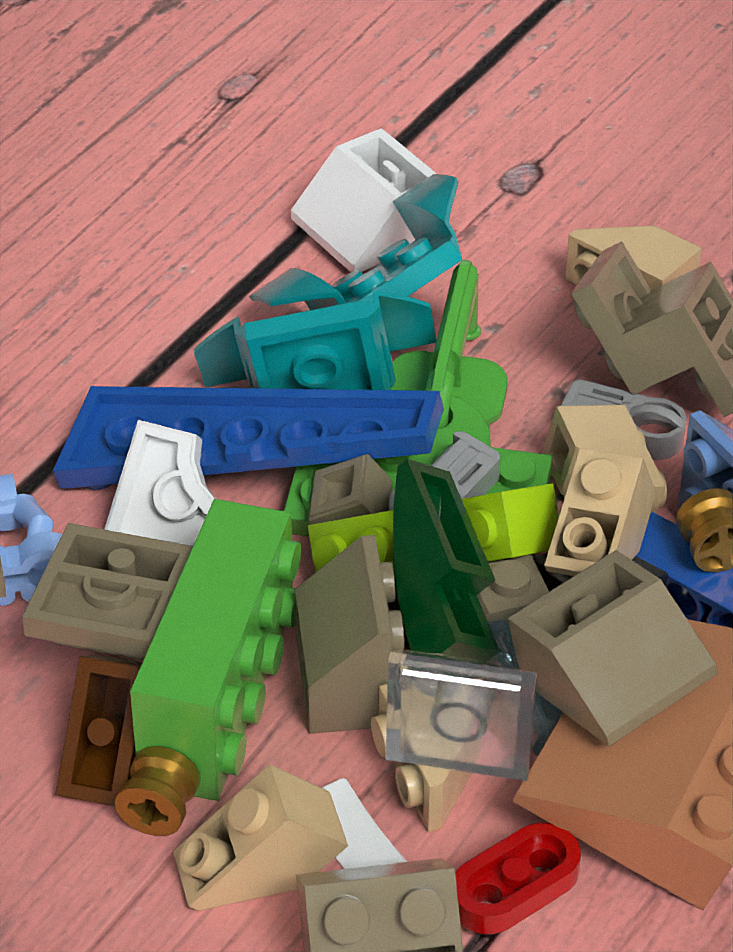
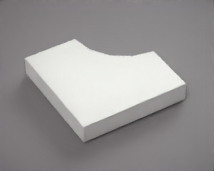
M138 420L104 529L194 546L213 500L217 499L206 486L200 466L202 439L196 434Z

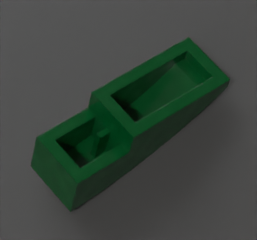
M406 458L397 466L393 504L394 567L397 595L405 633L418 672L429 673L457 665L465 679L500 652L477 597V594L495 581V577L450 471Z

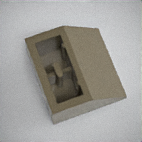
M375 535L361 536L295 589L296 641L309 734L371 729V718L379 715V686L402 680L399 657L392 658V652L404 651L402 615L400 610L391 611L387 605L389 602H395L393 566L391 561L380 562Z
M617 550L507 618L522 681L608 747L718 674L715 661L661 579Z
M443 858L296 875L304 952H463L455 868Z

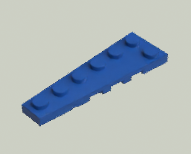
M91 386L53 472L60 488L87 487L92 490H100L112 484H118L138 420L198 435L202 439L200 466L203 475L344 462L365 454H369L373 459L429 454L432 450L444 407L440 391Z

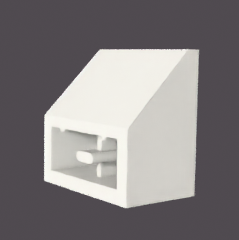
M380 128L335 147L291 209V219L350 272L358 269L363 272L379 265L380 261L377 255L390 245L402 239H407L409 244L415 241L395 207L393 200L437 173Z

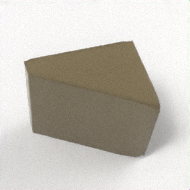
M369 454L315 471L308 521L311 524L389 511V500L392 490L390 477Z

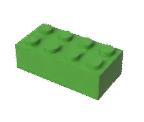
M220 499L213 500L131 688L136 755L138 751L151 746L170 748L185 755L195 764L200 773V784L194 795L195 797L219 801L228 775L238 776L246 753L247 738L244 734L248 723L257 725L260 721L266 695V687L263 683L267 674L276 675L279 671L284 650V637L282 634L285 627H295L296 588H293V581L299 568L301 543L292 541L291 512Z

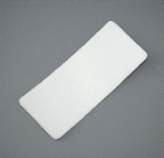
M341 778L322 787L331 794L348 843V847L335 857L344 869L407 862L375 823L347 779Z

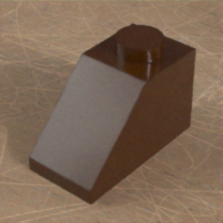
M107 655L79 656L55 795L115 807V798L124 782L131 779L130 766L136 756L130 691L143 662Z

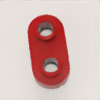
M551 823L530 824L462 864L455 872L460 924L476 933H500L510 929L571 890L578 880L581 860V848L574 835ZM546 867L549 868L550 871L541 872L534 868ZM480 902H491L494 904H484Z

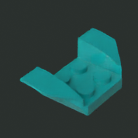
M433 174L393 200L395 207L415 241L409 244L407 239H402L390 245L377 255L380 264L367 273L363 274L360 269L355 270L331 286L312 273L297 268H290L249 295L251 301H258L271 307L305 301L309 310L360 300L373 302L371 290L408 297L462 260L456 233L449 223L459 183L457 178L444 174Z
M371 290L373 302L360 300L247 322L241 325L237 316L199 343L193 349L205 387L247 379L249 388L391 390V386H394L396 382L391 351L436 343L437 338L430 303L398 294Z

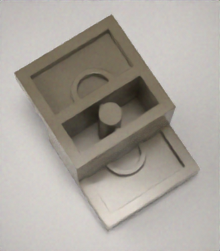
M622 241L603 250L571 294L574 298V307L580 321L588 329H593L604 347L605 359L613 375L618 379H623L633 395L694 367L696 370V381L704 397L716 403L723 417L733 414V298L712 262L651 290Z
M68 523L22 616L24 636L53 641L54 644L144 661L193 546Z

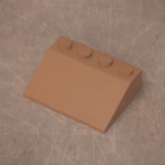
M688 620L715 661L718 674L609 747L563 712L517 791L513 802L554 826L569 831L575 838L699 909L704 910L733 867V628Z

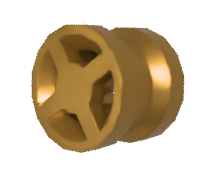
M719 488L703 490L691 496L682 504L677 512L676 524L683 539L690 543V553L699 568L715 573L727 571L733 568V494L728 490Z
M161 746L146 747L138 751L130 766L131 779L124 782L115 798V809L121 819L132 828L153 836H169L177 832L186 816L185 803L190 801L195 795L200 784V773L192 761L173 749Z

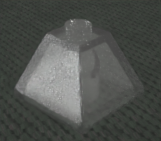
M404 649L391 651L387 669L386 760L528 781L537 673L437 653L432 654Z

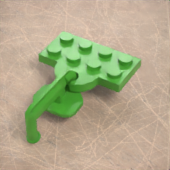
M461 260L460 264L456 265L453 270L434 352L411 351L400 355L393 361L396 382L394 386H391V390L440 391L444 411L431 453L374 459L392 481L391 493L396 485L397 466L406 458L431 465L453 444V434L458 431L466 432L491 447L490 428L488 425L497 421L502 415L508 384L505 371L493 361L463 356L466 341L474 340L481 334V327L477 324L479 275L477 268L470 260ZM491 447L500 454V477L486 494L549 484L552 455ZM341 462L296 466L284 510L291 512L293 535L309 537L307 525H312L308 518L315 471Z

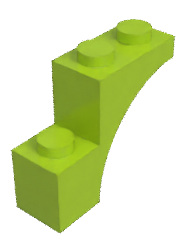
M553 483L462 499L487 561L549 551L559 518ZM393 510L307 525L315 573L361 536L375 535L380 562L391 561L394 578H396L393 556Z

